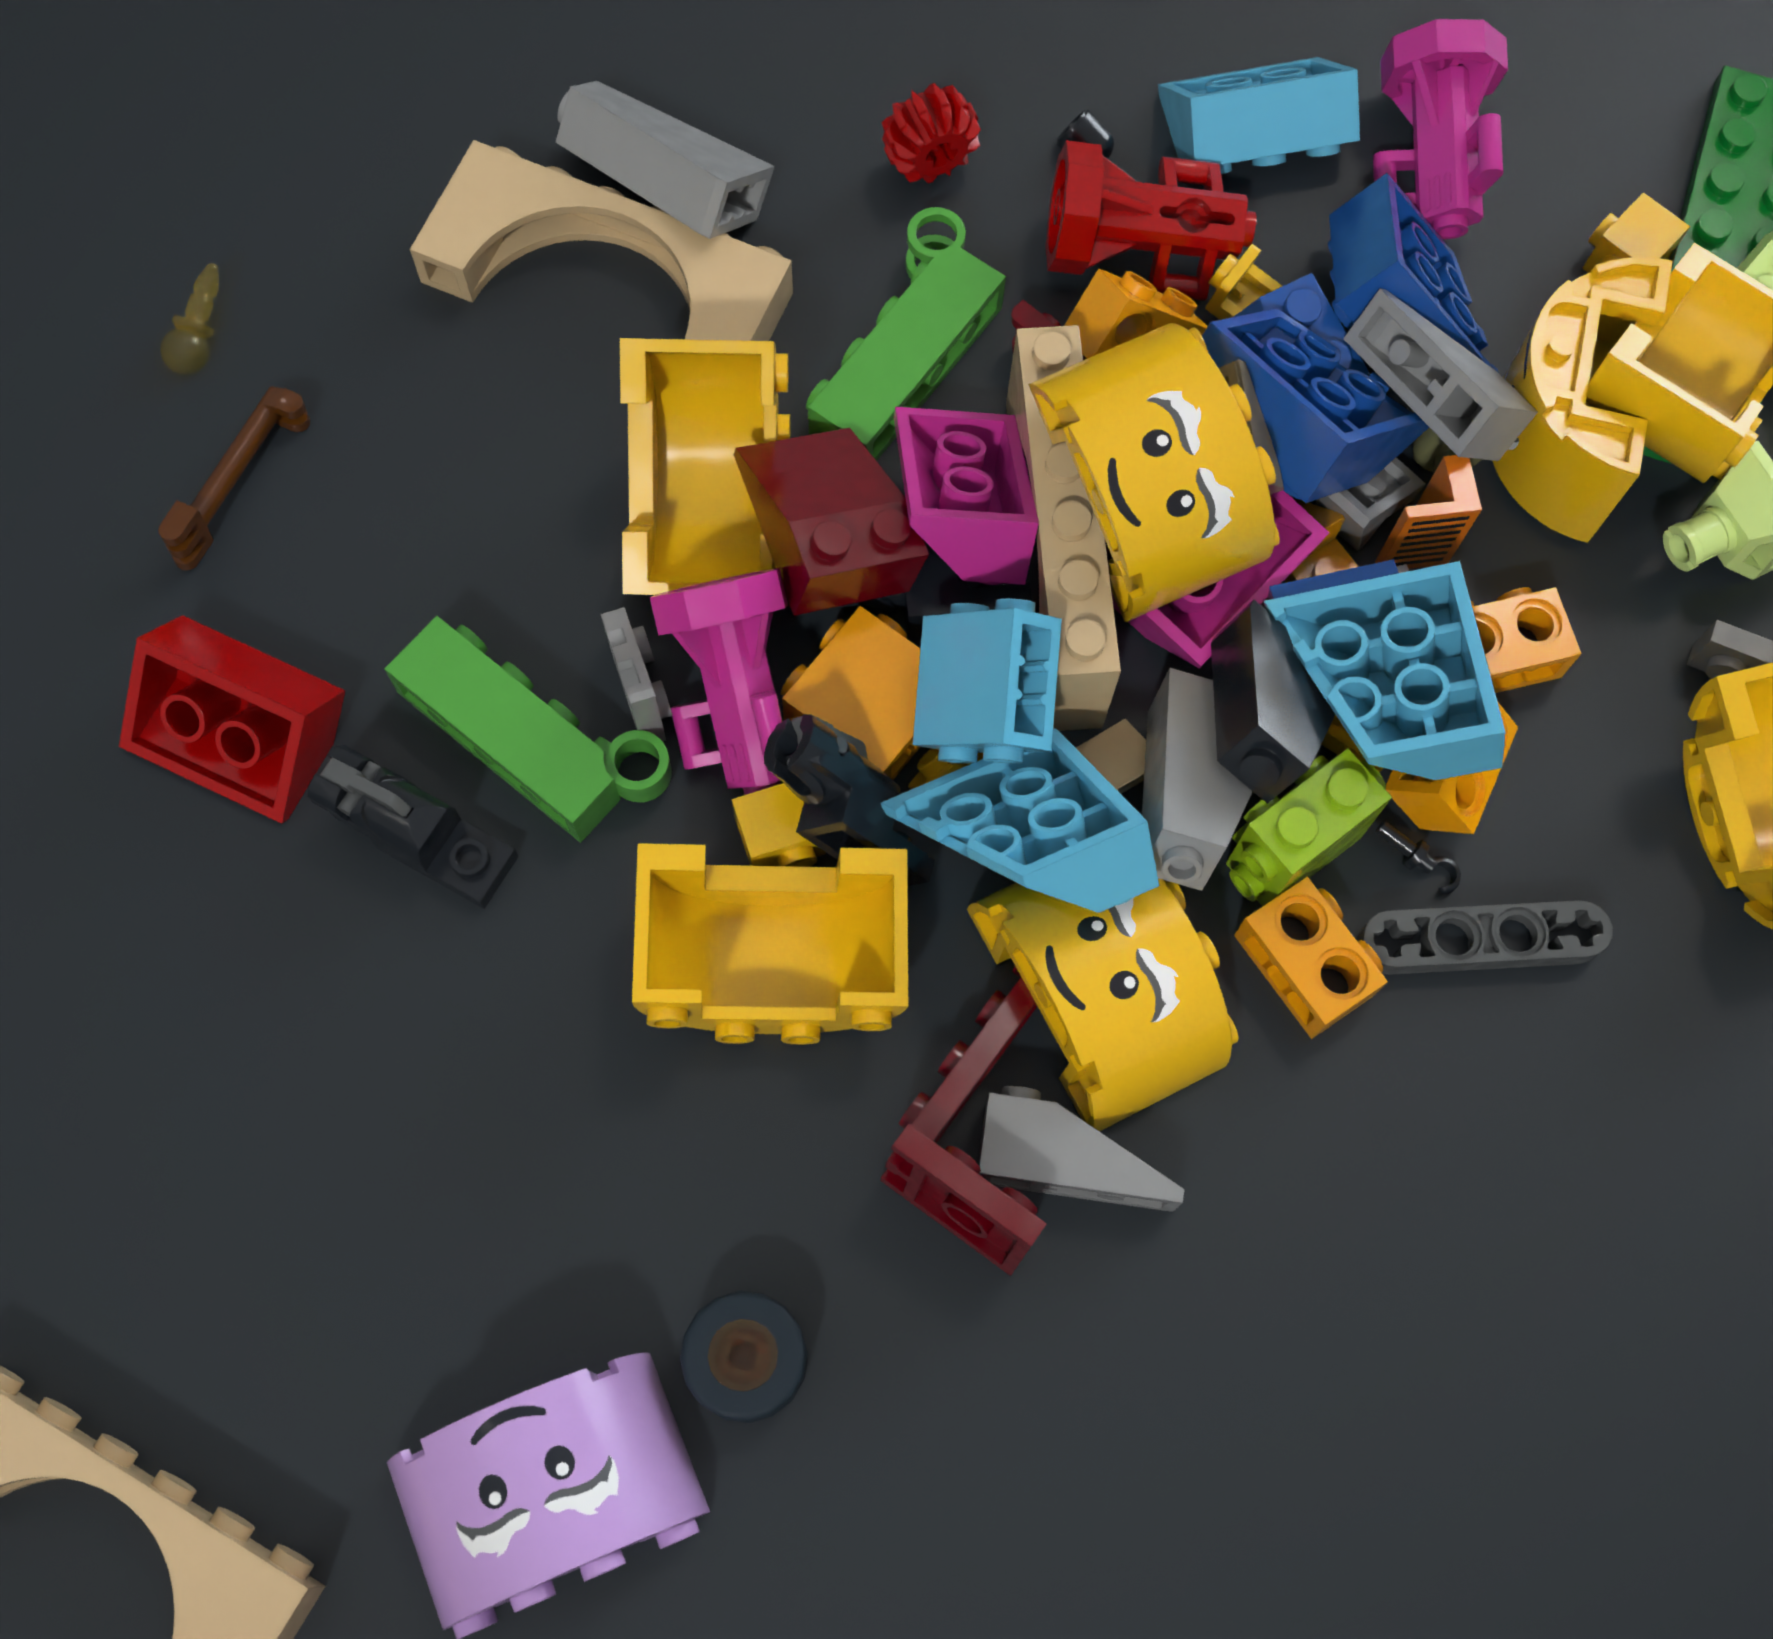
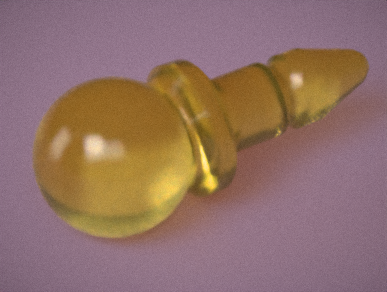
M209 263L195 280L193 286L194 293L190 295L185 309L186 317L173 315L172 322L175 328L166 333L161 341L160 353L164 363L171 370L179 374L196 373L207 364L210 350L206 339L213 337L215 330L206 326L205 322L209 320L214 305L213 298L217 296L219 290V269L214 263Z

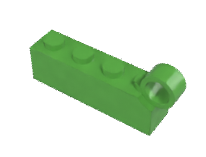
M436 616L384 668L398 694L580 843L621 800L620 796L632 802H647L659 797L669 786L672 777V767L667 748L658 736L644 730H632L619 735L612 743L600 736L593 742L577 729L580 722L566 706L556 699H552L548 704L531 692L534 685L520 669L508 661L500 667L485 655L488 648L483 641L462 624L454 630L440 617ZM633 753H649L659 760L656 771L647 779L632 781L619 774L621 763Z

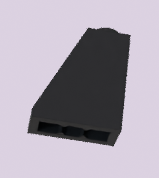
M1253 600L1211 642L1217 762L1268 804L1310 769L1335 717V713L1295 654L1286 626L1279 620H1275L1272 614Z

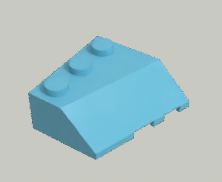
M1460 561L1264 601L1265 609L1273 615L1275 620H1279L1286 626L1295 654L1368 764L1432 780L1502 768L1506 732Z
M1057 728L1053 729L1051 752H1024L1023 763L1019 764L990 762L981 759L977 763L967 765L880 803L887 816L1026 888L1097 913L1116 905L1124 904L1132 898L1159 886L1148 821Z

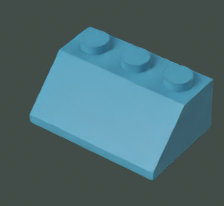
M1320 57L1158 84L1159 98L1177 157L1220 163L1221 174L1232 171V163L1252 160V165L1254 166L1277 165L1286 162L1287 153L1306 150V155L1310 157L1329 156L1340 152V144L1360 141L1358 69Z

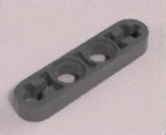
M1581 900L1390 910L1378 913L1371 918L1361 929L1357 941L1363 940L1373 948L1382 962V974L1387 975L1576 965L1589 962L1609 946L1613 937V926L1609 916L1601 907L1592 902ZM1575 919H1577L1580 929L1590 930L1592 937L1584 942L1582 946L1578 936L1574 935L1557 936L1548 943L1549 932L1562 931L1572 924ZM1514 920L1526 926L1532 937L1529 950L1518 952L1506 947L1499 935L1502 922ZM1446 923L1454 924L1466 933L1468 949L1465 954L1450 955L1441 949L1436 940V930L1439 925ZM1417 925L1422 927L1420 943L1401 946L1394 953L1393 957H1389L1385 946L1375 945L1374 940L1381 935L1384 929H1389L1391 939L1407 940L1412 939L1419 932ZM1420 949H1421L1422 954H1423L1424 957H1421V956L1419 955Z

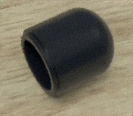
M1089 110L1082 111L1057 138V145L1061 150L1066 140L1100 144L1102 154L1107 159L1110 158L1114 149L1112 134Z

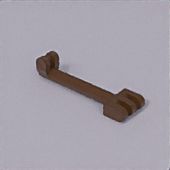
M269 387L191 505L176 500L159 525L158 532L178 568L191 570L199 564L214 541L207 527L274 425L278 424L293 432L305 431L310 426V417L305 409L304 401L298 393L285 388Z

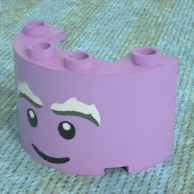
M636 1353L613 1359L608 1362L610 1369L599 1374H595L585 1368L519 1393L420 1439L423 1450L411 1454L410 1448L398 1452L388 1460L387 1465L443 1630L453 1627L456 1639H461L499 1622L494 1608L510 1601L513 1611L516 1613L556 1595L557 1593L552 1582L556 1578L580 1568L585 1582L626 1564L622 1549L637 1542L656 1537L659 1548L663 1549L700 1532L695 1519L709 1513L710 1510L650 1353Z

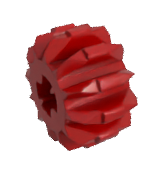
M933 82L922 93L917 94L911 90L910 98L905 102L892 104L894 114L886 117L881 122L884 130V136L882 137L885 144L884 151L891 165H895L897 171L904 174L909 182L918 181L923 178L929 184L938 175L944 173L950 177L951 170L957 165L968 164L967 154L975 151L980 146L977 136L981 130L977 122L978 116L972 104L967 103L965 97L956 90L954 85L945 86L940 89Z

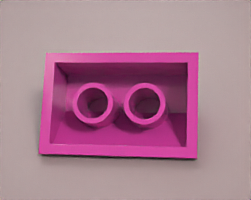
M895 407L894 423L909 525L963 581L980 582L986 585H998L1001 583L1025 585L1039 520L1015 415Z
M1282 490L1274 493L1270 497L1280 543L1274 546L1269 559L1128 622L1146 639L1200 668L1212 656L1211 642L1214 637L1251 601L1255 600L1261 605L1268 598L1269 586L1281 584L1330 532L1285 491ZM1111 590L1113 608L1121 615V612Z

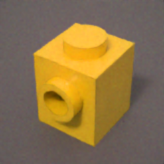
M1643 192L1619 218L1610 213L1596 228L1588 240L1595 248L1582 269L1590 273L1594 265L1621 258L1650 257L1669 260L1690 226Z
M784 783L731 799L735 822L750 866L811 867L817 862L818 856L826 854L825 851L796 832L804 801L799 799Z

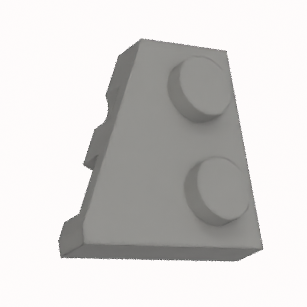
M625 607L600 614L636 729L651 732L662 741H666L661 719L672 716L662 681L659 680L651 683L645 664L653 662L654 658L643 625L632 628Z

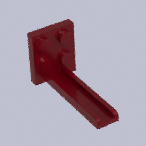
M1016 966L1012 973L1020 979L1007 996L997 990L985 1004L975 1021L983 1029L972 1044L968 1046L959 1040L941 1064L937 1073L946 1079L934 1095L930 1097L921 1091L902 1116L899 1125L904 1130L891 1147L893 1153L887 1159L885 1165L887 1170L880 1179L885 1185L1010 1276L1047 1223L1036 1216L1038 1213L1037 1207L1022 1193L1010 1187H1004L1002 1190L998 1189L979 1175L981 1171L980 1166L968 1154L951 1145L943 1149L938 1145V1142L1038 1007Z

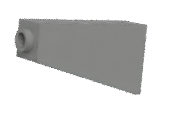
M599 81L570 86L569 91L564 95L558 108L557 118L560 127L556 138L557 144L709 239L758 220L775 166Z
M1169 668L1148 710L1142 816L1148 821L1158 878L1202 891L1232 838L1252 794V790L1217 762L1213 680Z

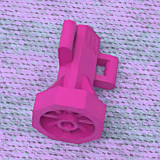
M1435 19L1393 36L1380 60L1382 92L1394 101L1413 126L1414 150L1377 152L1373 155L1374 182L1388 173L1397 184L1396 171L1415 170L1416 193H1405V195L1442 239H1454L1465 235L1468 232V226L1479 223L1482 220V195L1503 175L1501 116L1495 113H1488L1479 117V106L1484 96L1495 91L1508 71L1507 38L1485 20Z
M780 567L695 584L651 596L650 601L658 636L674 635L700 668L707 696L705 700L670 708L684 769L722 763L728 789L743 788L744 795L781 784V780L768 771L764 764V751L768 738L777 724L782 722L766 653L773 611L781 610L788 606ZM711 714L718 748L705 750L698 716Z

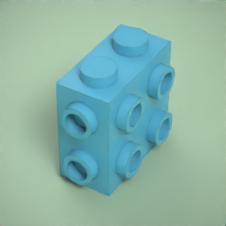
M997 599L995 610H989L988 606L980 604L954 603L950 606V614L923 616L913 745L939 749L938 761L959 764L977 763L978 753H983V760L1019 764L1023 763L1024 752H1051L1062 619L1035 613L1036 603L1022 599Z

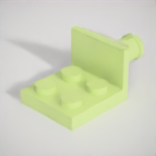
M1759 441L1754 442L1735 468L1731 466L1724 477L1716 482L1700 501L1690 519L1673 524L1668 527V530L1664 531L1663 545L1671 562L1680 570L1690 571L1698 567V564L1715 556H1718L1726 568L1751 580L1773 570V461Z

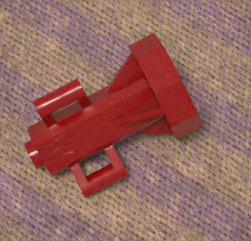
M1066 140L1058 156L1050 196L1045 246L1047 270L1082 275L1086 269L1129 249L1153 251L1154 257L1149 282L1156 287L1158 292L1164 293L1167 287H1172L1184 293L1192 300L1206 301L1210 288L1209 281L1213 275L1216 259L1225 260L1229 254L1237 258L1241 254L1243 247H1250L1256 230V212L1247 211V195L1223 191L1220 163L1162 156L1158 170L1159 184L1137 182L1103 156L1100 144ZM1177 182L1203 185L1204 190L1178 187ZM1170 254L1200 257L1196 276L1166 273Z

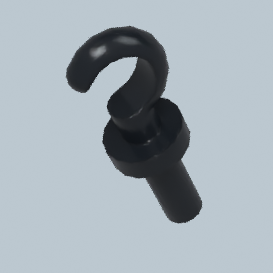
M1384 820L1377 827L1375 832L1405 855L1402 864L1409 870L1418 866L1428 874L1436 865L1447 869L1451 876L1450 884L1439 888V892L1442 894L1451 893L1459 886L1461 872L1454 860L1440 855L1431 857L1428 854L1431 846L1422 839L1415 844L1387 820Z

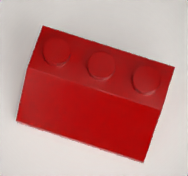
M181 615L136 639L119 747L282 824L290 818L315 773H317L334 744L346 690Z

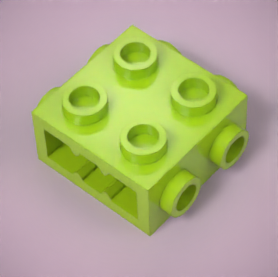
M1349 748L1330 762L1323 755L1314 759L1310 769L1294 781L1296 785L1281 800L1277 796L1268 804L1261 800L1244 816L1247 823L1232 837L1237 845L1227 860L1226 865L1231 869L1229 875L1234 886L1246 899L1252 902L1257 900L1264 906L1307 876L1310 879L1360 840L1391 800L1392 796L1386 791L1385 781L1379 771L1373 765L1368 764L1367 761H1359Z

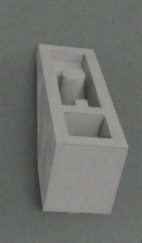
M1378 290L1343 338L1458 457L1499 461L1538 413L1497 371L1388 290Z
M1021 1086L1002 1087L1001 1094L989 1093L984 1109L978 1165L981 1168L979 1175L994 1186L1169 1212L1175 1211L1183 1203L1184 1189L1057 1102L1041 1100L1040 1091Z

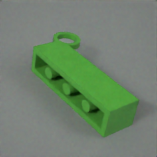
M931 207L921 210L910 220L907 229L909 249L906 254V271L911 279V285L900 298L892 296L885 303L878 315L875 328L865 339L858 337L852 342L842 359V367L830 381L827 379L821 380L812 390L806 403L809 435L851 428L877 461L896 438L894 423L895 407L921 408L1002 309L1006 276L963 249L966 229L963 221L956 213L941 207ZM942 222L954 230L956 239L953 241L946 236L936 234L926 235L918 239L916 234L926 223ZM916 257L921 260L918 266L915 264Z

